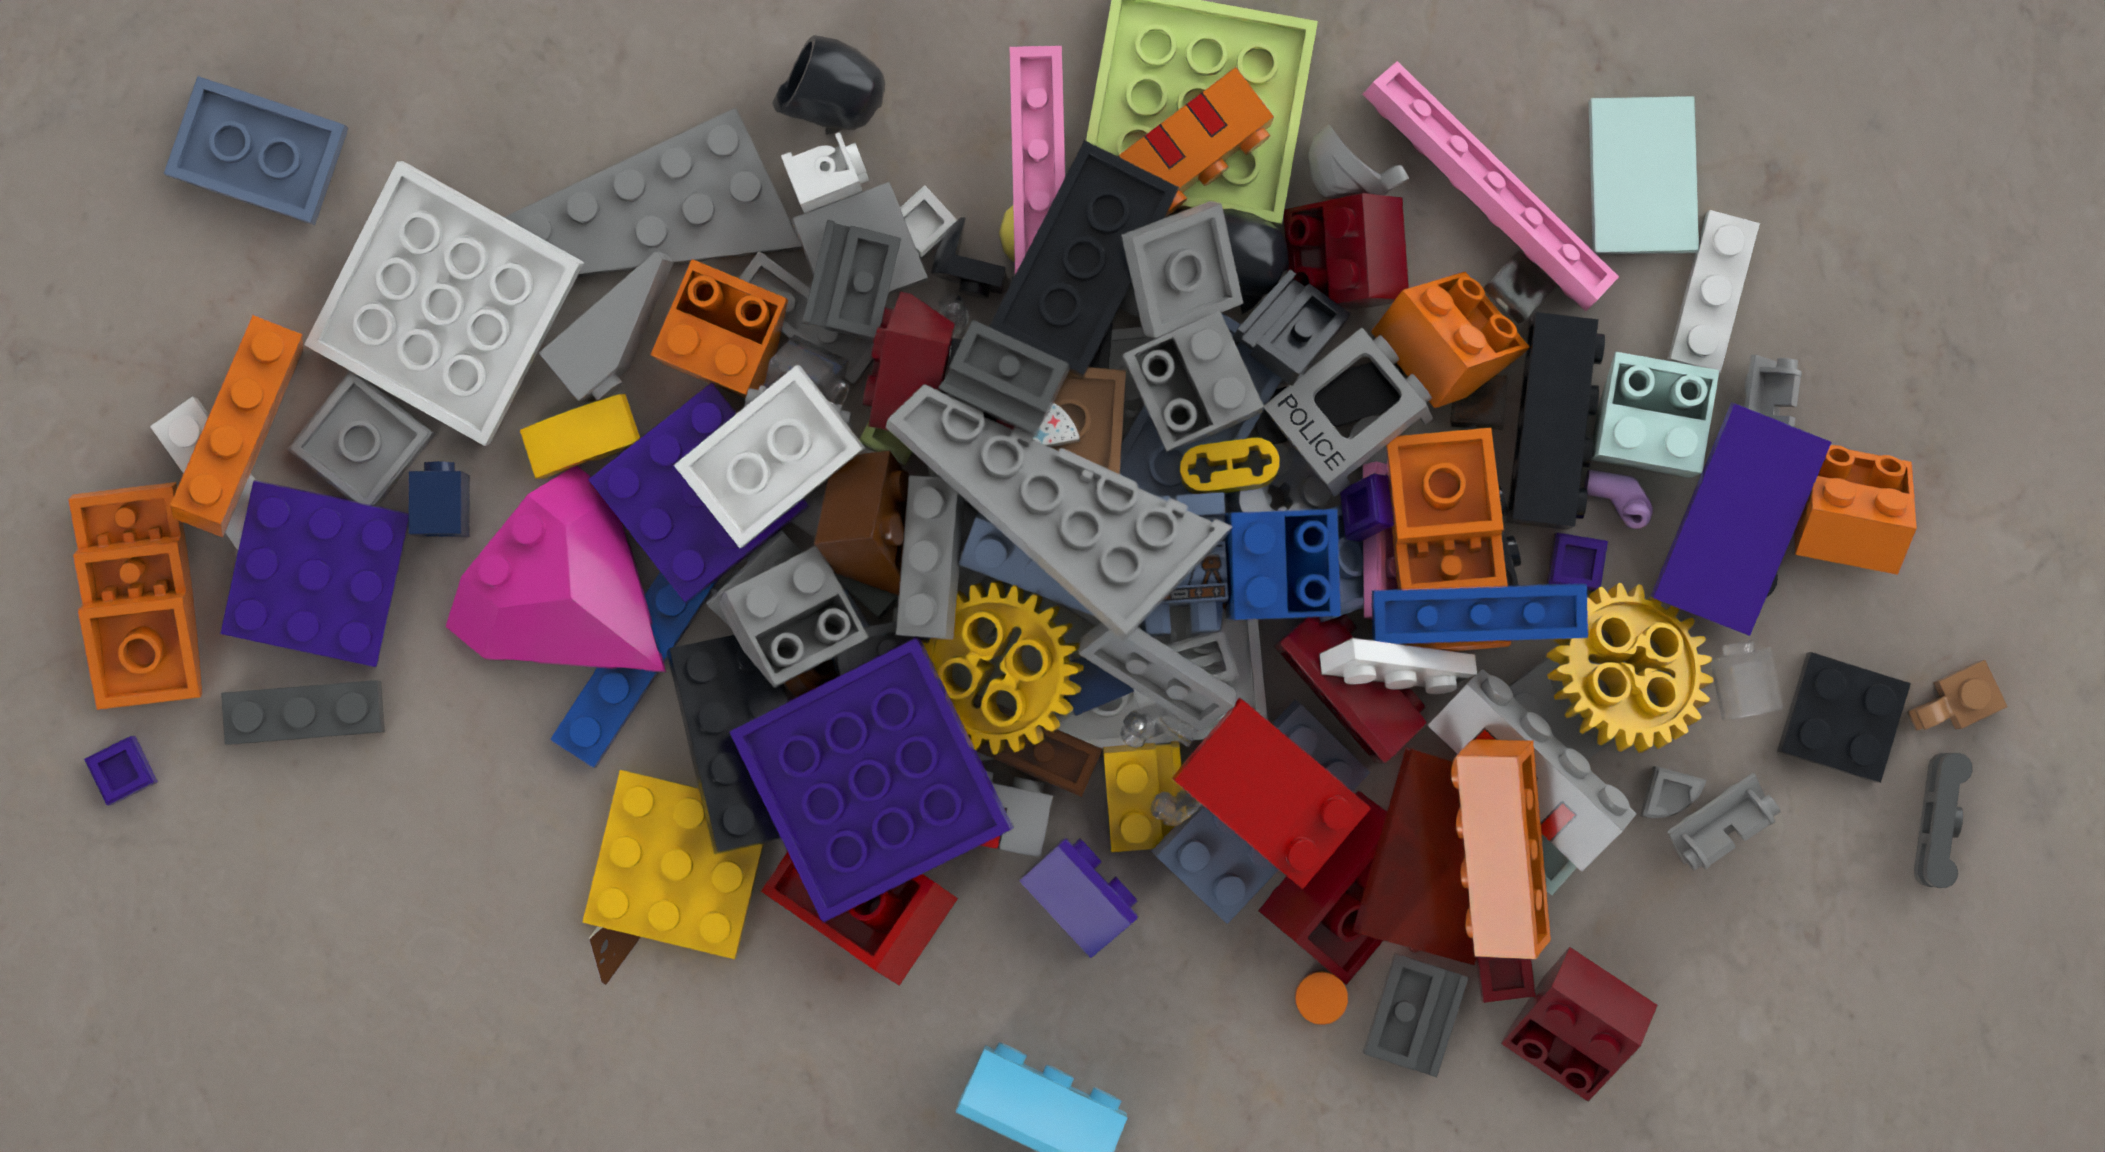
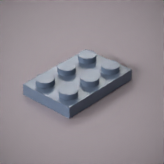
M197 76L164 174L168 177L315 225L349 128L344 124Z

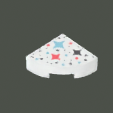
M1053 403L1048 415L1045 416L1039 428L1040 431L1037 437L1033 436V440L1048 447L1080 442L1078 431L1072 419L1062 408Z

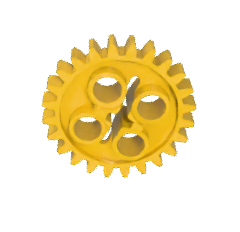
M1000 580L991 583L988 596L981 583L970 586V600L960 590L957 591L953 639L930 638V640H921L967 734L971 735V742L975 750L977 751L982 748L986 739H988L992 754H998L1003 751L1006 739L1014 752L1022 750L1025 745L1024 734L1034 745L1044 740L1041 726L1051 732L1057 730L1061 725L1054 712L1067 715L1074 709L1063 698L1064 695H1075L1081 692V687L1070 681L1069 675L1084 670V665L1069 661V654L1076 652L1079 649L1080 643H1065L1063 638L1072 629V623L1056 626L1053 622L1060 607L1056 605L1043 611L1040 609L1043 596L1033 594L1026 601L1023 599L1024 589L1014 585L1008 595H1005L1004 586ZM983 617L990 619L997 628L998 636L994 644L985 643L979 637L977 626L979 620ZM1018 626L1021 628V635L1000 664V669L1005 674L993 679L989 683L981 706L976 708L973 705V700L994 671V665L989 661L1004 653L1011 639L1014 627ZM1026 645L1034 646L1040 651L1043 657V665L1040 671L1035 672L1025 666L1022 660V651ZM956 663L963 664L970 670L972 683L969 689H963L954 682L952 670ZM1000 690L1010 692L1015 697L1017 711L1014 716H1007L999 710L996 698Z
M1618 583L1609 589L1608 592L1603 587H1599L1589 594V598L1587 597L1588 638L1553 639L1560 646H1556L1546 653L1548 659L1559 663L1558 668L1547 674L1548 679L1562 681L1563 688L1553 695L1554 699L1563 700L1569 698L1572 704L1564 716L1571 718L1580 714L1584 718L1579 730L1581 734L1595 727L1598 729L1597 744L1602 746L1615 737L1617 751L1619 752L1631 747L1633 743L1638 753L1648 750L1653 744L1657 749H1660L1672 742V738L1676 740L1689 732L1687 726L1699 721L1702 717L1697 709L1710 701V698L1699 689L1705 688L1713 683L1714 680L1711 676L1701 672L1702 667L1712 662V657L1698 654L1696 649L1706 641L1705 636L1691 637L1688 633L1695 622L1694 618H1688L1680 622L1676 618L1679 608L1671 605L1665 609L1661 606L1662 601L1651 596L1646 600L1643 586L1640 584L1629 590L1628 593L1623 584ZM1601 629L1611 636L1614 647L1604 641ZM1650 640L1659 645L1662 656L1657 655L1653 651ZM1588 658H1589L1591 661L1596 662V663H1599V664H1601V665H1597V664H1592V663H1590L1589 660H1588ZM1659 670L1669 672L1671 676L1666 673L1659 672ZM1598 679L1603 680L1610 690V697L1601 691L1598 686ZM1647 689L1656 695L1659 706L1654 705L1650 701Z

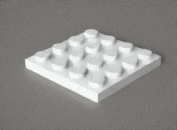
M397 161L304 345L486 446L493 440L584 262L404 161Z

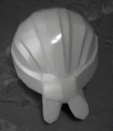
M1330 124L1314 136L1308 153L1311 178L1318 191L1329 199L1360 193L1386 195L1389 191L1409 179L1402 165L1393 166L1381 174L1373 171L1347 148Z

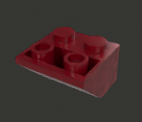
M1360 193L1284 209L1285 240L1289 253V268L1287 272L1292 270L1296 273L1294 279L1306 287L1310 283L1344 309L1370 308L1392 304L1402 290L1409 288L1402 197Z
M900 291L894 309L885 307L881 326L877 327L871 354V358H874L875 361L872 374L867 379L862 403L863 406L872 407L869 427L889 431L886 428L888 418L923 385L940 392L939 387L945 380L955 324L910 293Z
M1569 947L1544 975L1535 989L1536 997L1529 998L1504 1036L1501 1044L1589 1102L1641 1047L1658 1005Z

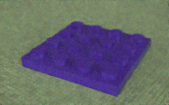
M920 637L729 732L822 922L844 913L1014 828Z

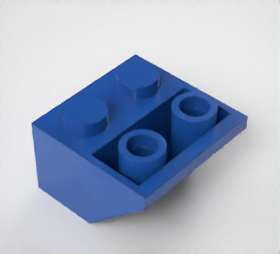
M1337 509L1225 513L1224 523L1232 526L1229 534L1225 537L1228 600L1226 602L1227 619L1247 620L1341 616Z

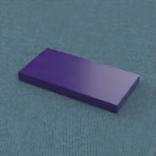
M1731 402L1650 596L1750 636L1832 442Z

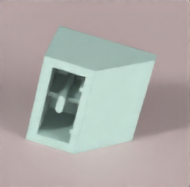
M1615 352L1597 409L1591 460L1687 478L1701 474L1720 370Z

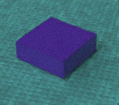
M1373 473L1340 492L1346 540L1361 542L1394 525L1388 476Z
M1558 532L1554 533L1546 585L1586 584L1587 591L1594 592L1601 587L1608 541Z
M129 736L84 759L107 806H112L158 782L136 736Z

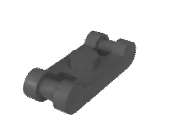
M1939 753L1930 760L1928 765L1914 865V875L1917 881L1927 887L1948 888L1956 882L1958 877V868L1950 859L1952 839L1958 838L1963 824V809L1958 807L1957 803L1960 784L1966 782L1971 777L1973 771L1970 759L1961 753Z

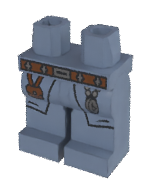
M1224 492L1176 495L1175 500L1187 505V511L1211 522L1214 519L1224 522ZM1160 496L1159 498L1168 501L1170 496ZM1225 538L1139 625L1142 631L1152 637L1171 635L1169 607L1190 606L1191 633H1213L1220 631L1223 614L1222 604H1225L1228 600Z

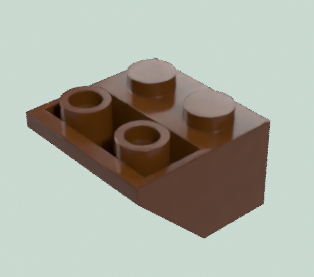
M890 450L858 454L828 478L814 544L836 574L899 595L909 473L903 470Z

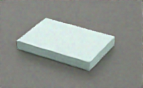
M1695 96L1591 98L1589 100L1593 252L1596 255L1696 253L1699 251Z

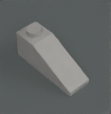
M655 251L539 352L541 357L578 401H592L594 398L599 401L608 398L623 384L619 377L630 368L674 263L668 253Z

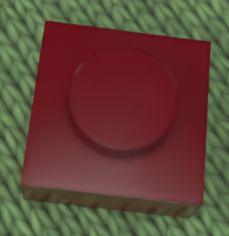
M1476 957L1481 1001L1483 1003L1536 997L1531 959Z

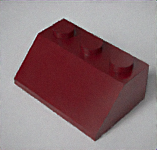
M1346 614L1322 623L1319 617H1306L1273 647L1375 764H1385L1427 723L1420 714L1426 708L1425 705L1410 688L1388 689L1385 687V682L1380 681L1348 684L1344 682V677L1322 674L1320 653L1353 639L1354 637L1351 634L1357 627Z
M1359 790L1355 794L1371 807L1369 812L1304 889H1301L1286 876L1258 910L1303 950L1338 977L1346 986L1446 866L1395 817Z

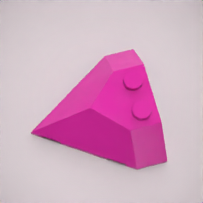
M579 466L568 469L527 494L461 576L445 627L487 660L505 661L506 659L533 661L542 664L611 669L631 668L652 672H666L662 655L657 649L651 628L653 624L633 552L631 546L627 543L622 522L588 480L591 476Z

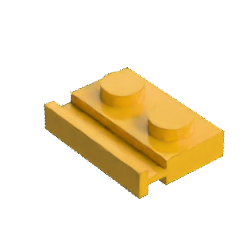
M1171 741V744L1161 745L1144 743L1103 747L1111 852L1154 849L1185 816L1183 788L1171 779L1181 767L1179 741Z

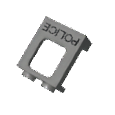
M1363 328L1359 329L1305 372L1293 386L1289 385L1264 405V409L1270 419L1334 497L1350 485L1347 478L1350 473L1418 419L1424 425L1433 419L1426 405L1432 397L1414 374L1405 379L1393 365L1400 359L1381 335L1372 340ZM1368 356L1401 398L1398 403L1355 437L1345 438L1315 404V395L1360 358Z

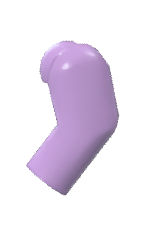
M1590 469L1587 471L1584 488H1587L1589 496L1610 499L1624 524L1629 528L1641 529L1649 524L1653 514V507L1637 479L1628 475Z

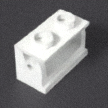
M840 132L835 134L838 147L834 148L824 145L796 156H792L791 152L781 155L804 213L861 193L863 191L860 184L869 181L856 144L853 143L845 146Z

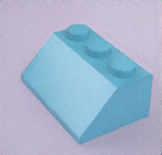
M999 1042L996 1049L984 1046L958 1101L956 1113L1038 1152H1114L1128 1118L1126 1112L1118 1109L1122 1100L1093 1087L1090 1095L1071 1086L1074 1077L1050 1065H1046L1043 1072L1024 1064L1027 1057L1026 1054L1004 1043Z

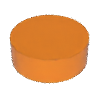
M1316 971L1307 974L1300 980L1295 990V1004L1299 1013L1306 1020L1314 1024L1325 1025L1338 1020L1345 1012L1348 1004V993L1345 985L1338 977L1329 972Z

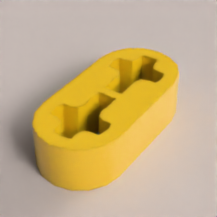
M1246 438L1202 444L1192 447L1184 454L1180 462L1179 476L1182 485L1193 494L1221 492L1225 494L1260 489L1268 486L1275 479L1279 469L1280 457L1272 443L1263 438ZM1250 451H1258L1260 459H1269L1270 464L1263 467L1262 475L1253 476L1251 468L1233 469V464L1247 461ZM1198 458H1206L1208 466L1226 465V470L1211 473L1210 482L1200 483L1198 475H1189L1188 470L1196 467Z

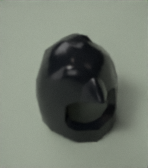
M813 35L803 46L787 81L779 87L772 104L776 112L825 127V135L837 133L842 129L855 130L866 125L877 109L882 106L885 93V79L876 64L857 49L837 39Z
M1232 208L1223 209L1243 300L1240 308L1242 314L1253 309L1263 296L1271 292L1278 284L1283 272L1289 268L1287 242L1282 233L1267 220L1253 213Z

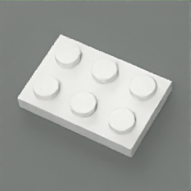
M796 365L674 466L739 548H742L863 451L865 447L800 365Z

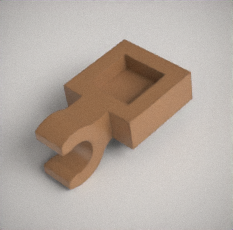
M1980 660L1933 682L1940 697L1922 704L1907 713L1916 731L1922 728L1924 730L1929 729L1948 718L1951 719L1956 730L1963 729L2008 706L1986 660Z

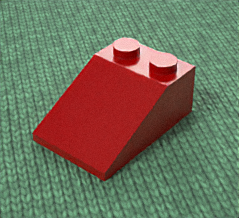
M1240 697L1235 702V707L1222 717L1171 778L1301 889L1305 888L1371 809L1334 775Z
M788 852L761 890L762 893L874 971L899 986L958 900L953 894L921 874L822 922Z

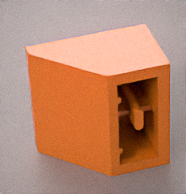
M691 259L650 355L663 365L710 384L712 382L716 387L746 399L748 389L759 390V387L763 386L776 357L789 300Z
M1466 271L1402 290L1371 331L1375 338L1381 335L1400 359L1396 363L1408 377L1414 374L1432 397L1429 402L1434 408L1468 397L1522 356L1530 347L1519 335L1514 323L1501 314L1485 295L1483 287L1471 278Z
M1831 445L1794 530L1795 555L1898 575L1917 529L1912 462L1900 460L1890 455L1880 456L1849 450L1839 445Z

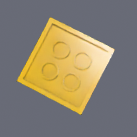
M620 770L582 923L736 959L764 843L714 855L699 788Z

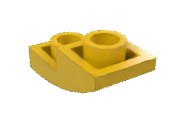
M626 394L608 397L520 429L535 479H546L587 461H599L629 448L640 439Z

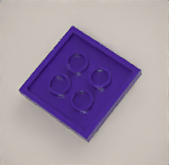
M712 382L588 479L685 603L690 602L810 507L803 498L747 545L739 548L674 465L737 414Z
M254 480L220 634L377 667L407 534L409 513Z

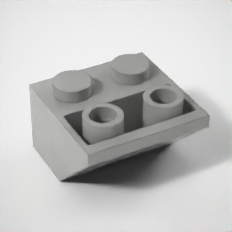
M1220 310L1122 355L1166 452L1215 435L1261 414L1264 408Z
M816 546L726 591L718 603L741 648L773 687L804 673L869 638L829 563Z

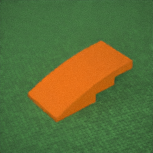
M1481 428L1402 435L1394 438L1386 445V456L1394 520L1392 536L1397 589L1508 586L1502 544L1504 528L1492 429ZM1511 640L1407 643L1403 645L1455 652L1509 647Z
M176 482L73 494L68 499L78 548L73 554L82 606L78 609L97 710L200 698L202 696L198 635L183 522L173 519L170 507L177 490Z

